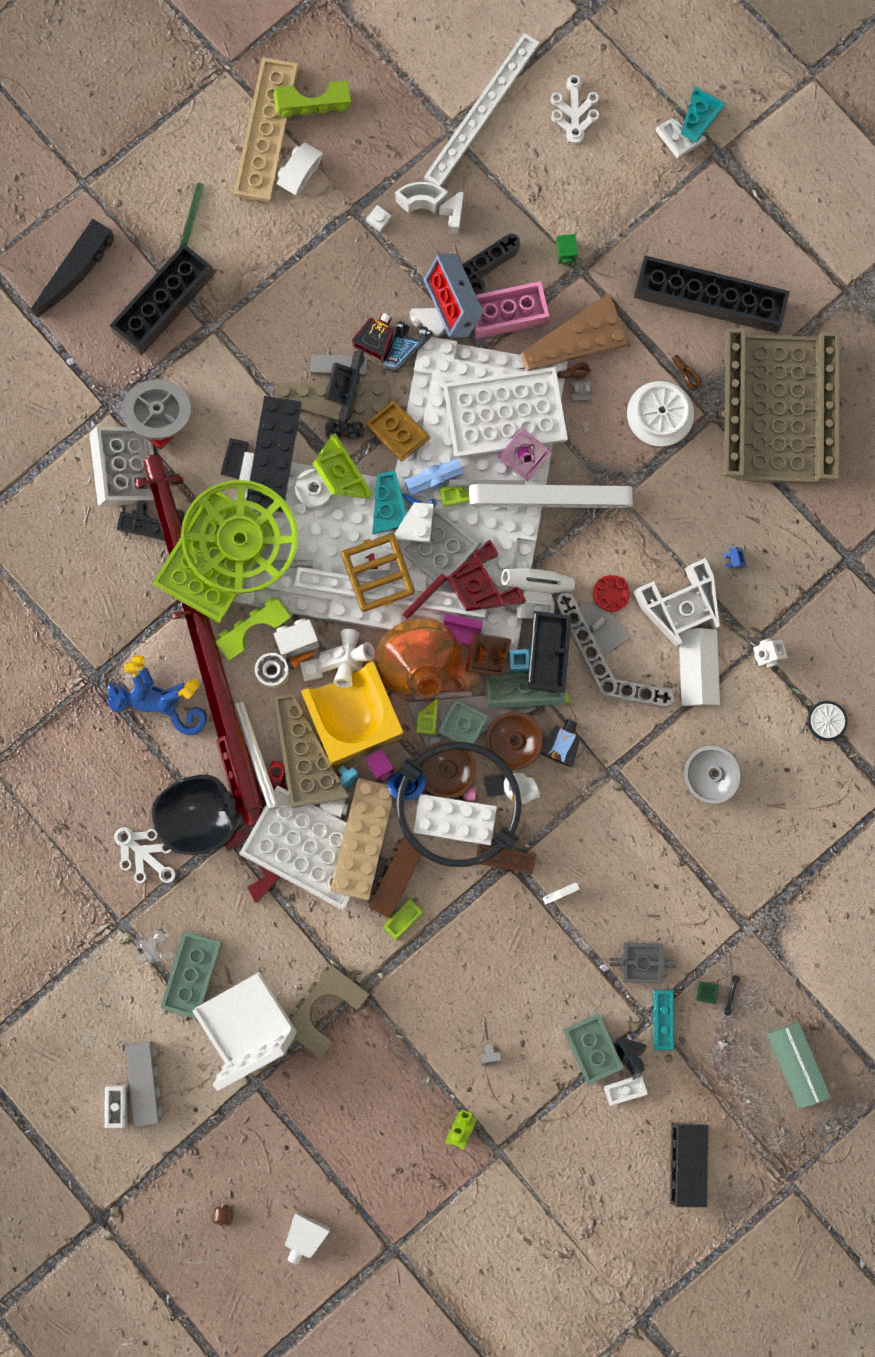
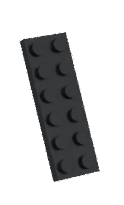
M264 396L249 481L272 489L286 501L302 401ZM248 489L246 500L257 503L265 509L274 502L265 494ZM279 507V508L275 511V512H282V513H284V511L281 509V507Z

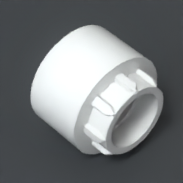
M264 654L256 662V677L267 688L281 687L289 678V666L286 660L279 654ZM271 666L277 667V673L274 675L267 674V670Z

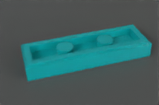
M653 990L654 1050H674V990Z

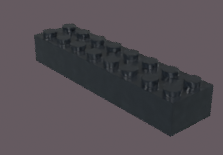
M644 255L633 298L778 333L783 323L790 291Z

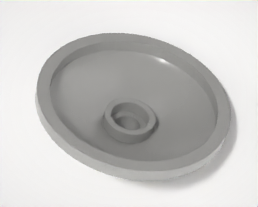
M711 745L699 748L691 754L685 765L684 777L688 789L697 799L706 803L717 804L730 799L737 792L741 783L742 773L739 762L730 751L720 746ZM715 770L719 771V776L714 774Z

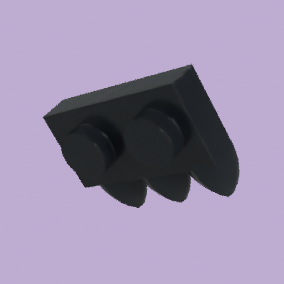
M329 421L325 424L326 437L330 438L333 434H336L339 439L341 437H348L349 439L364 437V429L361 422L355 421L349 424L342 421L337 424Z

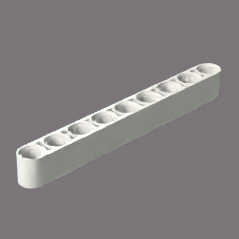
M473 484L469 486L470 506L633 507V490L631 486Z

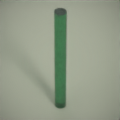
M197 183L179 248L183 243L188 245L204 187L202 183Z

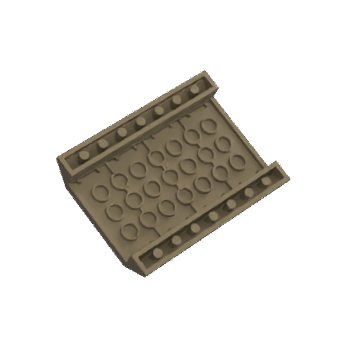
M726 329L725 476L739 481L810 484L839 479V332H820L818 337L754 335L745 334V329Z

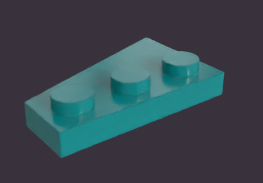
M396 470L377 474L372 535L398 529L407 515Z

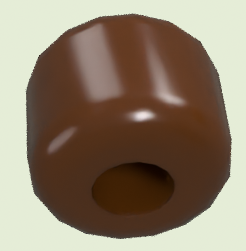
M221 1204V1207H215L212 1222L223 1226L231 1225L233 1210L224 1204Z

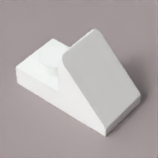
M463 192L457 193L439 207L440 215L449 216L448 227H451V234H459Z

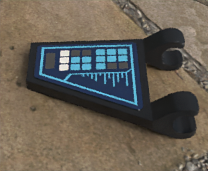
M398 321L396 324V334L381 368L398 373L431 338L432 331L422 326L419 330V339L404 336L409 331V326L403 321Z

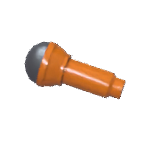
M307 651L297 657H288L286 662L289 669H296L301 662L310 659L314 654L312 651Z

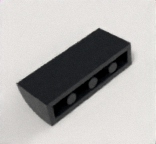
M672 1122L670 1204L675 1207H707L709 1125Z

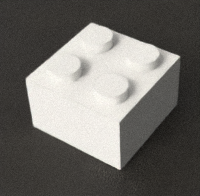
M300 619L294 622L295 625L291 627L282 626L276 629L277 632L273 633L281 655L285 660L288 657H296L320 647L309 619Z

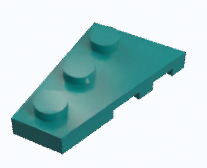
M694 86L681 134L697 143L722 112L726 103Z

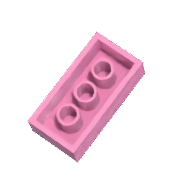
M541 281L476 295L483 314L473 329L475 339L548 324L549 312Z

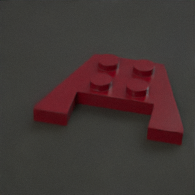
M488 540L480 550H477L467 562H464L448 577V582L465 611L526 603V598L519 587H513L503 593H499L484 568L483 563L498 557V552L491 540Z
M253 829L234 832L230 840L224 844L226 849L230 851L245 843ZM260 865L259 867L265 877L247 887L255 903L280 878V876Z

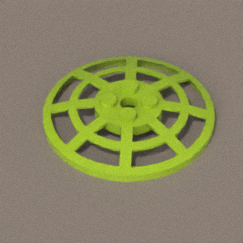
M231 480L208 488L192 502L182 523V549L190 568L206 584L227 593H253L271 586L287 572L297 551L298 528L290 507L275 491L253 481ZM237 488V500L224 502L215 508L207 500L211 495L220 491ZM245 489L261 492L274 500V502L265 509L257 503L245 500ZM202 505L207 510L208 515L202 522L199 534L188 532L190 520L196 509ZM237 506L236 516L226 520L219 513L224 509ZM244 507L255 509L261 515L254 521L244 516ZM279 507H281L289 520L292 536H280L278 524L272 516ZM214 518L220 525L217 535L205 534L208 524ZM266 520L271 524L274 536L263 537L260 526ZM236 535H243L245 541L239 544L235 542L234 538ZM187 540L199 542L201 553L207 562L200 569L196 567L190 556ZM205 542L217 543L220 553L213 559H211L207 552ZM274 544L273 551L266 561L259 554L262 545ZM280 544H292L288 560L283 568L277 571L271 564L278 554ZM227 558L235 562V572L225 570L218 566V564ZM254 559L260 565L259 568L253 571L243 572V562ZM214 569L222 575L235 578V588L219 585L208 579L205 575ZM264 570L273 577L259 586L242 589L243 578L256 576Z

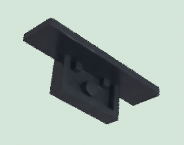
M363 349L354 352L351 367L337 362L332 366L325 400L342 405L338 423L342 421L348 422L352 417L353 410L351 408L357 396L355 390L361 378V374H359L360 368L365 361Z

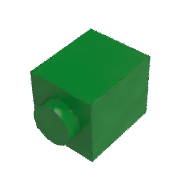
M575 234L557 235L556 250L558 264L570 265L577 261L578 251Z

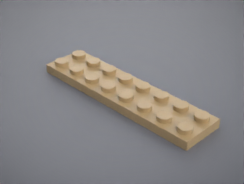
M262 57L234 190L235 197L271 203L288 117L277 116L273 94L275 87L295 86L298 63Z

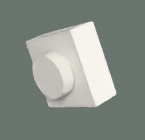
M377 205L366 218V222L381 232L392 219V215Z
M319 659L300 663L304 682L323 678L322 672L317 669Z

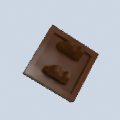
M473 632L465 670L467 672L503 677L511 639Z

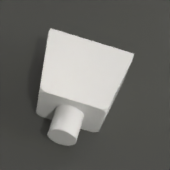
M296 1211L285 1246L292 1249L288 1260L298 1265L303 1255L311 1258L328 1235L330 1227Z

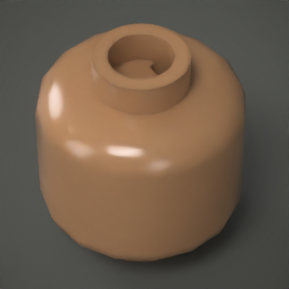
M467 663L454 671L452 680L459 690L469 691L480 683L481 673L467 672L465 670Z

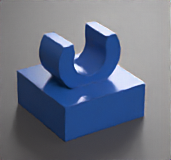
M730 548V553L723 555L724 558H731V562L726 564L725 567L739 569L747 567L742 548Z

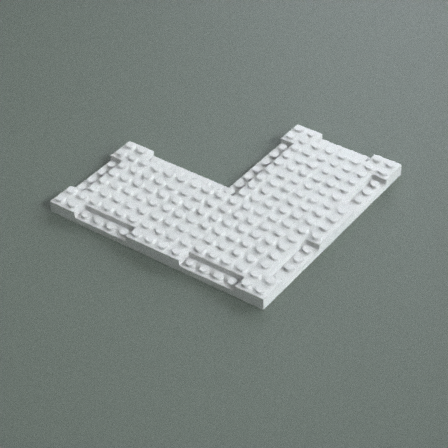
M431 337L417 351L406 413L430 436V440L403 462L397 459L396 474L401 494L404 493L411 496L405 484L406 479L423 473V470L430 466H440L456 459L443 384L524 372L526 368L521 355L457 344V341ZM568 361L539 369L555 367L557 374L559 371L567 369ZM557 377L560 397H562L565 378L559 379ZM553 444L545 445L552 451ZM502 451L457 458L461 464L463 475L454 479L525 480L498 458ZM244 453L239 480H250L254 453ZM551 454L528 482L525 480V485H546ZM292 462L285 502L290 507L298 528V544L294 560H313V568L307 569L348 575L341 556L343 550L360 545L367 539L374 540L390 533L395 534L397 530L372 535L377 477L361 474L373 493L369 499L333 495L325 505L317 508H308L298 500L295 493L297 478L302 472L316 468L312 465ZM446 481V483L439 488L449 486V481ZM311 484V489L309 491L314 493L318 492L317 489L319 488V486H314V484ZM429 488L411 496L421 500L423 503H428L431 499H434L437 502L435 507L480 543L466 562L488 540H491L498 552V557L483 563V566L499 593L513 588L504 585L501 581V576L505 569L531 568L542 507L470 506V502L443 508L439 488L433 490ZM245 489V500L247 498L248 489ZM402 496L406 513H408L412 505ZM249 508V509H251L252 511H254V512L258 513L259 515H261V513L258 512V511H256L255 509ZM274 512L272 516L278 524L280 536H292L289 520L285 513ZM398 541L400 548L406 541ZM390 542L363 552L389 551V554H392L393 550ZM268 544L261 556L265 560H268L274 544ZM280 544L275 560H288L292 544ZM403 556L413 586L427 589L434 581ZM395 560L390 562V572L358 573L356 576L376 580L400 570ZM289 568L278 581L263 590L237 594L233 601V604L262 609L266 606L264 602L271 597L276 599L280 596L294 615L401 634L411 631H428L438 634V640L461 644L440 638L446 612L419 608L408 620L402 615L410 607L405 605L393 604L387 607L383 605L362 612L356 597L295 587L298 568ZM264 570L256 576L247 578L242 589L259 586L273 577ZM403 578L391 582L405 585ZM449 582L443 588L440 586L437 589L438 591L455 593ZM365 599L366 603H369V602H371V601H374V600ZM517 605L486 609L484 619L447 613L483 621L480 634L510 638L511 645L509 650H517L523 619L516 617Z

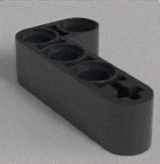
M516 234L504 236L462 264L464 271L470 274L468 278L472 288L478 287L481 289L479 292H475L476 295L483 294L485 290V284L481 277L518 253L520 239ZM499 253L501 256L493 257L492 254ZM482 262L485 266L478 267L476 264Z

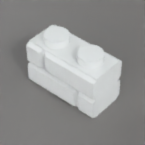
M108 1085L105 1087V1128H124L128 1126L129 1096L127 1094L129 1093V1085Z

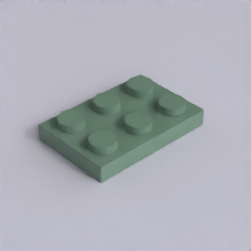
M599 1013L563 1029L587 1085L624 1069Z

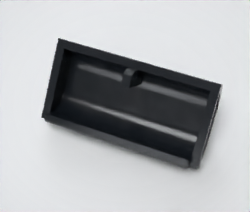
M541 611L533 612L527 681L528 689L553 693L565 692L571 615Z

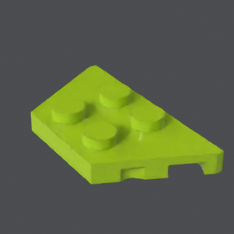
M333 434L314 460L313 465L332 495L369 499L373 495L372 491L337 435Z

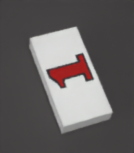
M389 551L354 554L351 556L353 567L389 555ZM390 562L361 573L390 572Z

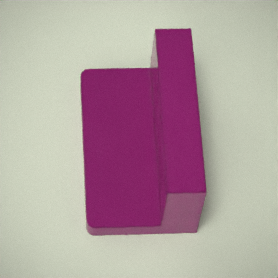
M445 613L440 638L471 645L473 632L481 633L483 621Z

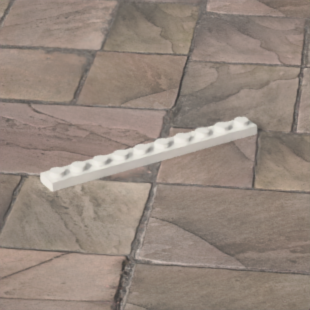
M526 33L522 35L424 176V180L440 187L443 185L539 47V41Z
M301 567L297 569L295 587L356 597L348 575ZM357 577L360 585L373 581V579ZM388 583L362 593L365 599L377 600L403 591L406 587L402 584ZM414 587V595L397 600L393 604L411 606L426 588ZM438 590L420 607L422 609L482 619L485 618L486 609L465 611L455 593Z

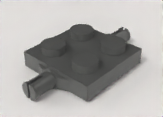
M623 942L621 958H609V961H617V963L609 962V966H621L622 982L662 984L664 969L677 967V965H669V963L677 964L676 960H665L663 944Z

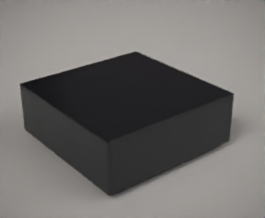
M504 775L485 777L487 797L506 794L504 791Z

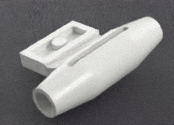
M531 568L505 569L501 576V581L504 585L519 587L526 598V603L517 605L516 617L533 619L534 611L554 613L555 602L551 594L571 593L575 587V581L572 577L554 571Z

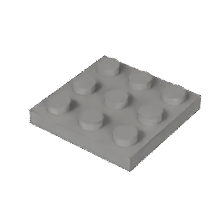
M435 507L433 510L430 543L406 541L400 549L405 558L435 581L442 573L448 578L459 566L466 562L480 543ZM448 579L441 585L442 588L448 583Z

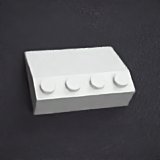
M96 427L90 433L98 506H122L137 504L138 501L153 502L154 498L151 488L135 489L134 486L135 480L145 477L148 480L143 461L146 460L147 456L154 454L153 443L135 433L129 427Z

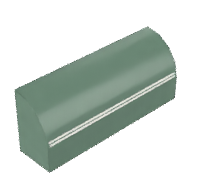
M793 1022L766 1033L797 1107H808L831 1098L799 1022Z

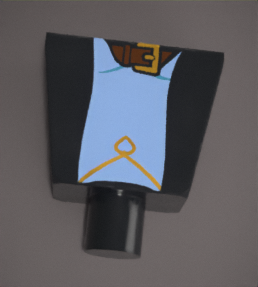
M567 719L563 728L555 726L544 742L540 754L572 768L581 737L574 733L577 723Z

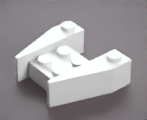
M706 558L684 569L691 582V586L661 598L653 581L637 588L633 592L641 610L675 646L682 644L679 633L703 622L709 621L712 629L720 626L714 575Z

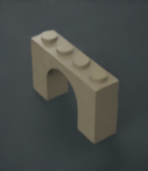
M333 965L330 968L328 966L325 967L320 974L322 979L319 983L314 982L309 988L308 992L310 995L307 999L302 998L296 1005L298 1010L294 1016L292 1014L288 1016L297 1031L294 1038L320 1059L334 1041L313 1024L311 1009L314 1002L320 996L333 994L339 996L358 1010L370 995Z

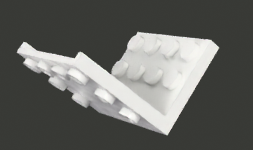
M260 972L194 1008L192 1011L225 1062V1065L222 1066V1071L216 1075L217 1079L213 1083L217 1091L284 1055L297 1033Z

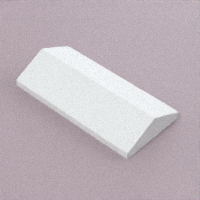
M697 628L679 633L682 644L679 645L681 706H719L717 630Z

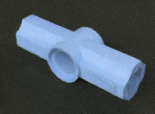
M456 458L440 466L433 465L423 470V473L406 479L405 484L409 494L413 496L429 488L433 490L441 487L449 479L463 475V470Z

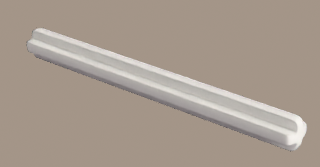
M235 703L242 732L268 808L276 807L278 802L244 703Z

